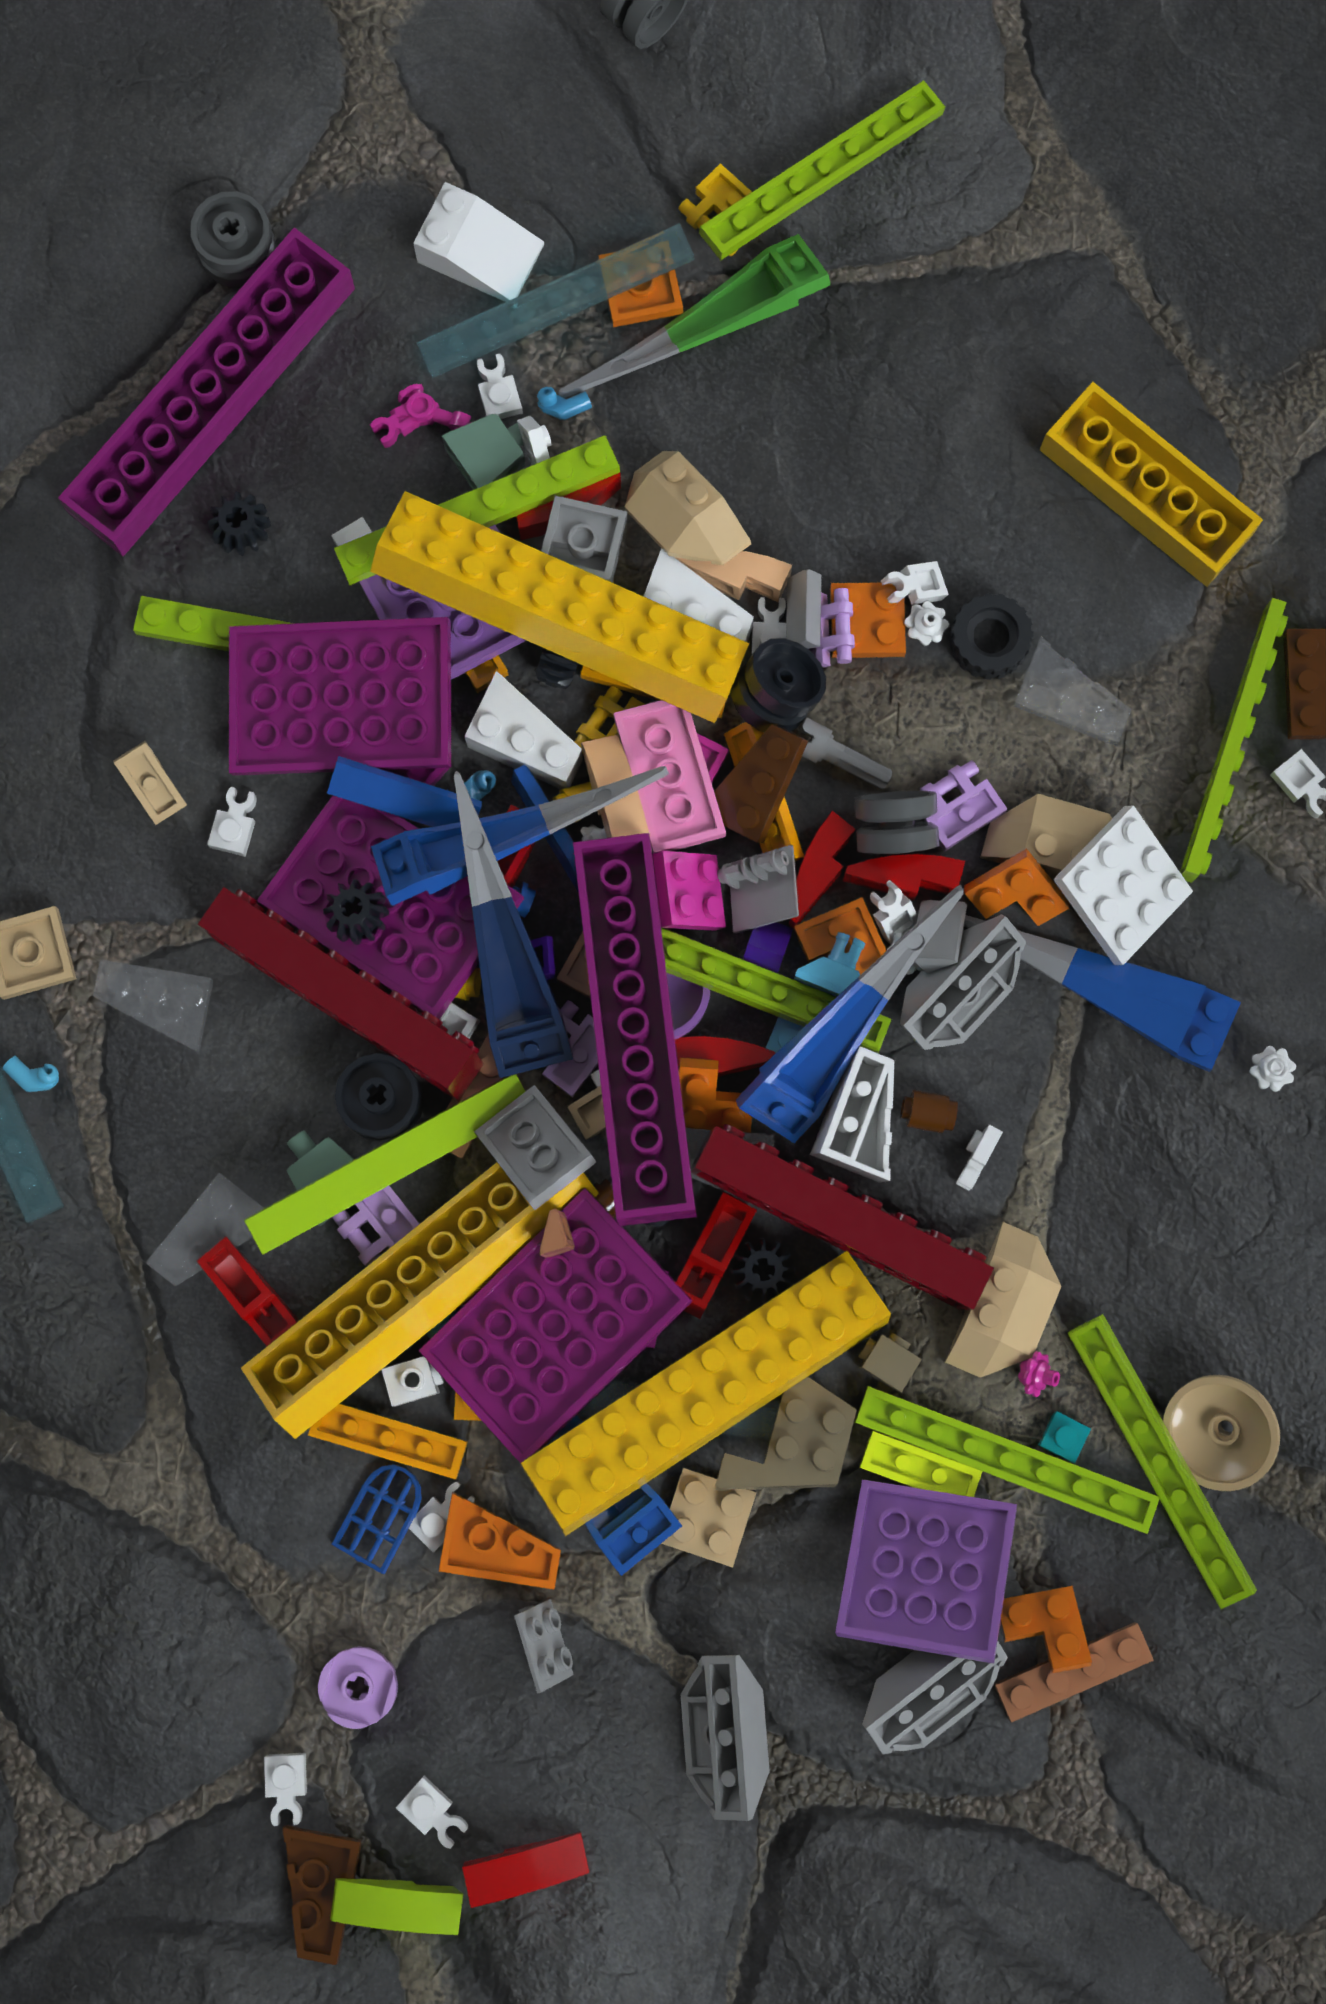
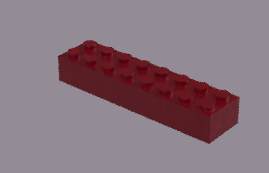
M225 887L222 888L197 924L213 940L387 1055L394 1056L406 1064L410 1070L457 1101L461 1099L484 1065L477 1055L480 1050L474 1046L475 1043L458 1031H455L451 1036L447 1033L449 1030L442 1025L443 1022L425 1010L419 1015L416 1013L418 1009L411 1005L412 1002L397 991L392 990L388 995L385 993L387 989L374 976L363 969L356 974V969L348 964L349 961L332 949L327 954L324 953L326 949L318 944V940L302 929H299L295 934V929L287 924L288 921L271 909L264 913L265 909L259 906L257 901L244 891L238 889L234 894Z
M724 1124L720 1128L715 1126L708 1132L691 1166L692 1174L843 1251H848L850 1255L958 1310L975 1309L994 1267L985 1263L987 1259L985 1255L968 1247L965 1250L952 1247L950 1245L952 1242L950 1237L935 1230L923 1232L915 1228L918 1222L913 1218L897 1212L895 1215L882 1211L883 1204L864 1194L861 1197H855L847 1193L849 1186L832 1177H828L827 1180H821L813 1176L814 1168L796 1159H793L792 1162H786L778 1158L779 1150L760 1141L758 1144L753 1145L743 1140L745 1133L728 1124Z

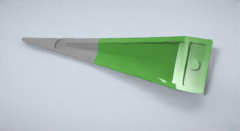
M799 234L763 250L731 278L673 321L609 362L561 388L558 392L559 396L567 398L799 306V299L830 286L829 274Z

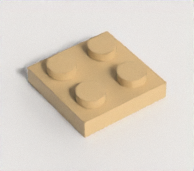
M56 906L0 921V998L5 1000L77 979L59 909Z
M683 1468L670 1506L671 1512L681 1523L682 1527L661 1544L733 1568L757 1492L748 1489L715 1490L716 1478Z

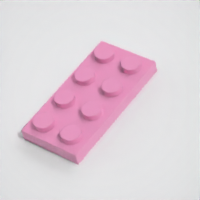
M663 700L613 713L618 735L632 775L635 776L661 766H666L669 772L667 776L638 790L650 833L653 854L660 851H675L726 837V830L691 713Z

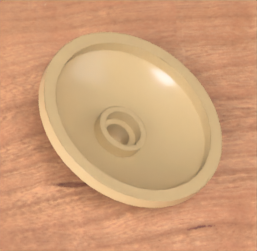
M1226 1375L1199 1377L1180 1388L1166 1407L1163 1422L1199 1485L1218 1491L1240 1490L1258 1482L1274 1464L1280 1446L1278 1420L1266 1398L1250 1384ZM1221 1422H1230L1233 1426V1431H1225L1222 1428Z

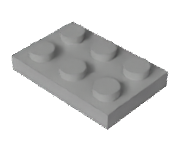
M535 1085L474 1131L534 1210L596 1163L590 1152Z

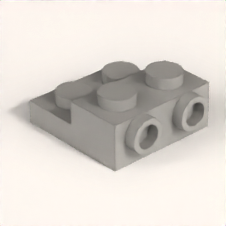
M555 496L541 551L613 583L619 558V548L627 520V511Z

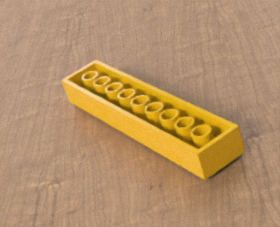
M404 491L377 543L370 570L374 574L713 723L716 722L728 698L749 643L406 491Z
M496 1162L241 1367V1370L272 1418L296 1439L481 1290L546 1226L550 1210L557 1209L562 1211L584 1188L589 1190L595 1197L599 1192L585 1173H582L543 1205L534 1210L502 1167Z
M845 1251L521 1462L523 1470L560 1529L567 1536L887 1325L891 1313L849 1252Z

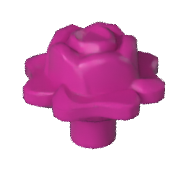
M1036 1351L1032 1358L1022 1361L1020 1364L1019 1381L1025 1386V1393L1032 1394L1033 1397H1038L1041 1390L1046 1388V1385L1056 1387L1060 1380L1059 1372L1050 1370L1049 1356L1047 1354H1041V1352Z

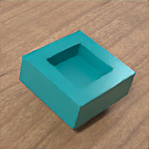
M1054 1411L1038 1446L1075 1464L1091 1428L1058 1411Z

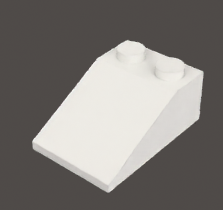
M445 182L413 244L417 263L514 305L544 246V241L478 196Z

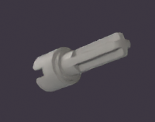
M806 717L800 730L811 737V740L807 743L802 757L814 763H817V761L821 762L824 759L879 789H884L892 776L891 769L834 740L833 730Z

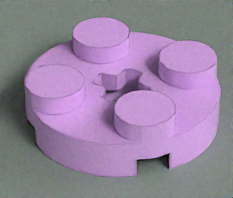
M358 1646L340 1651L325 1665L318 1682L320 1702L322 1701L328 1716L335 1723L351 1729H361L377 1723L391 1710L397 1697L398 1681L395 1667L382 1653L369 1647ZM358 1676L363 1677L364 1684L369 1686L368 1693H361L359 1698L352 1697L353 1690L347 1687L348 1682L355 1681Z

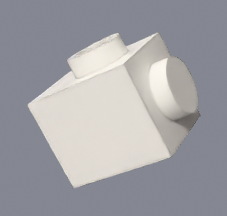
M424 1356L382 1369L392 1407L439 1394L438 1385L444 1383L443 1377Z

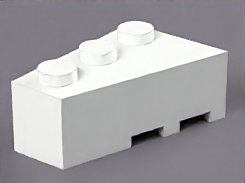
M661 548L643 597L748 643L752 632L754 616L675 557L669 556Z
M496 671L465 734L467 747L514 769L525 765L530 769L534 778L558 789L570 787L583 761L582 749Z
M859 1046L833 1091L810 1155L877 1182L890 1181L889 1146L892 1143L890 1118L891 1109L893 1108V1059Z

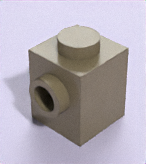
M892 1332L888 1338L883 1334L879 1335L876 1341L870 1337L858 1355L863 1360L859 1367L860 1369L898 1393L903 1391L922 1359L908 1351L910 1343Z

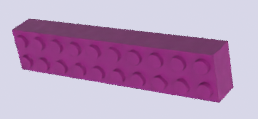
M294 227L58 497L67 513L124 557L355 290L350 269Z
M649 833L573 842L616 1220L619 1226L697 1217Z

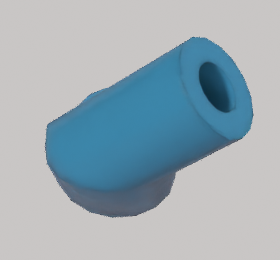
M544 387L537 394V404L540 410L560 420H566L592 408L590 399L585 391L568 399L557 395L552 387Z
M477 771L464 782L470 798L480 801L494 788L496 777L491 771Z

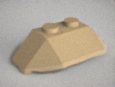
M662 451L634 472L624 506L625 510L669 556L694 561H711L712 564L723 566L751 545L750 538L724 497L679 451Z
M1036 794L990 822L980 858L1001 864L1027 848L1050 878L1054 879L1111 821L1112 817L1109 813Z
M1005 1222L1001 1223L985 1262L994 1267L992 1274L975 1309L965 1311L944 1362L979 1378L1032 1358L1061 1289V1284L1039 1238Z

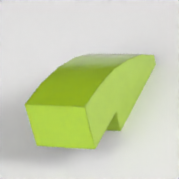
M336 1878L330 1920L384 1930L458 1935L463 1893L454 1886L416 1885L413 1881Z

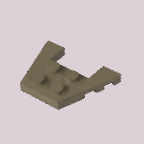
M806 1377L782 1393L764 1463L761 1464L724 1453L714 1489L729 1491V1489L758 1490L786 1487V1489L836 1487L857 1410L811 1378Z

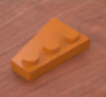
M452 1492L439 1572L555 1589L561 1553L559 1547Z

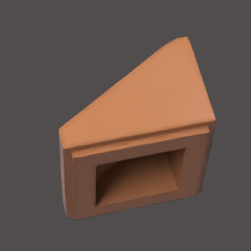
M557 1209L549 1211L541 1243L540 1256L546 1258L573 1250L575 1247L566 1215Z

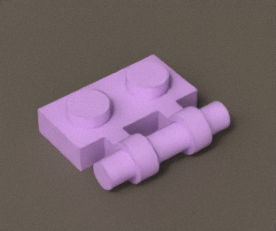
M847 588L835 589L834 603L830 604L827 602V595L821 592L820 647L809 648L808 650L814 654L823 668L831 666L830 652L837 650V663L847 664L852 662L851 649L855 648V638L850 632V617L853 616V603L849 602ZM835 618L836 635L829 636L828 620Z
M972 760L961 767L956 765L948 770V775L935 784L928 783L920 788V791H933L937 794V813L929 818H925L924 821L932 822L938 826L939 845L944 852L1007 811V807L987 779L976 786L970 781L971 777L979 773L977 765ZM954 788L959 789L962 795L946 804L942 796Z
M567 1000L560 1011L566 1031L571 1035L569 1042L573 1059L549 1065L542 1075L573 1098L598 1066V1055L593 1017L588 1014L578 1026L571 1019L578 1012L579 1008Z
M390 1185L356 1203L355 1205L360 1211L352 1217L346 1210L332 1217L339 1226L337 1231L343 1239L348 1238L360 1253L358 1258L365 1266L371 1264L385 1250L392 1247L420 1224ZM367 1221L381 1237L373 1244L360 1229Z

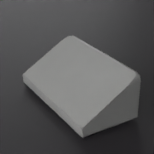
M807 569L787 578L786 639L798 642L809 649L820 647L821 574Z
M922 901L917 922L940 901ZM965 902L956 903L915 960V963L926 973L958 963L967 909Z

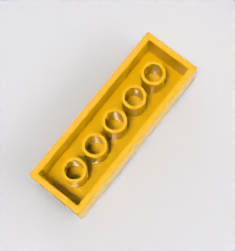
M1094 382L1086 388L1046 433L1040 447V451L1206 587L1210 585L1252 537L1263 521L1261 517Z

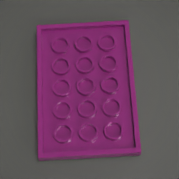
M448 617L229 626V773L234 776L333 772L338 756L382 770L451 768V620Z
M332 796L260 895L257 902L264 908L271 909L288 921L287 923L296 929H302L310 934L328 950L332 949L349 961V964L361 971L363 969L380 981L381 985L390 991H397L412 1002L411 1004L422 1012L425 1010L440 1019L479 964L468 876L431 895L426 890L392 906L386 897L371 846L404 831L416 830L418 828L400 816ZM353 879L359 880L362 886L367 882L372 883L376 887V892H382L386 897L383 906H386L389 910V916L380 919L385 924V930L375 928L372 931L375 935L374 941H370L363 935L360 945H355L350 938L346 942L340 941L336 937L337 932H331L327 928L326 923L330 919L323 914L324 908L332 906L327 900V894L338 896L340 894L338 883L344 884L347 889H350ZM508 886L518 909L524 897ZM353 910L352 913H356L359 915L361 911Z
M586 1188L561 1211L565 1213L575 1245L573 1250L548 1258L540 1256V1248L545 1231L544 1227L419 1350L520 1463L540 1451L693 1301L623 1226L618 1225L614 1216Z

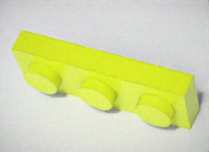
M871 1431L859 1468L914 1488L974 1497L983 1472L875 1431Z

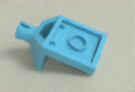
M838 932L830 955L827 958H819L798 968L794 980L837 997L860 976L859 971L855 970L856 963L866 943L854 938L849 952L845 953V947L850 935ZM778 1017L766 1049L777 1053L804 1027Z

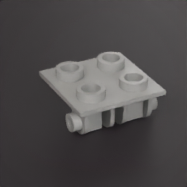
M793 845L727 863L722 866V869L718 870L719 881L730 886L733 933L737 934L799 916Z
M551 1599L535 1606L531 1605L519 1609V1613L514 1615L538 1694L574 1675L572 1671V1656L569 1649L565 1647L560 1631L561 1619L557 1610L553 1608Z

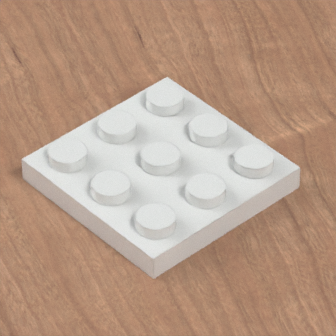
M1134 805L1124 806L1053 879L1114 965H1124L1193 892Z

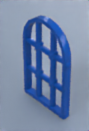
M397 1465L382 1466L373 1471L361 1486L359 1494L331 1545L354 1557L356 1561L368 1565L381 1574H385L413 1519H415L422 1500L421 1486L416 1476L408 1469ZM390 1470L380 1491L371 1486V1483L378 1475ZM397 1470H400L409 1478L400 1496L395 1500L387 1495V1489ZM413 1484L415 1487V1501L411 1509L404 1505L406 1503L404 1499ZM368 1491L375 1495L373 1497L375 1500L365 1519L362 1520L355 1516V1513ZM383 1499L392 1505V1511L382 1530L371 1525L373 1522L371 1519ZM400 1509L409 1515L397 1538L389 1535V1528ZM353 1521L359 1525V1530L348 1549L339 1543L350 1522ZM367 1529L376 1534V1541L365 1559L354 1551ZM383 1539L392 1543L393 1546L382 1567H379L372 1563V1560Z

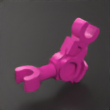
M413 384L399 392L398 402L402 405L389 412L390 417L376 418L370 426L374 433L379 432L381 429H389L388 434L380 439L384 448H388L395 444L400 433L405 437L419 426L433 425L436 422L449 427L453 431L472 422H470L471 416L460 411L452 413L441 409L431 396L424 393L422 384Z

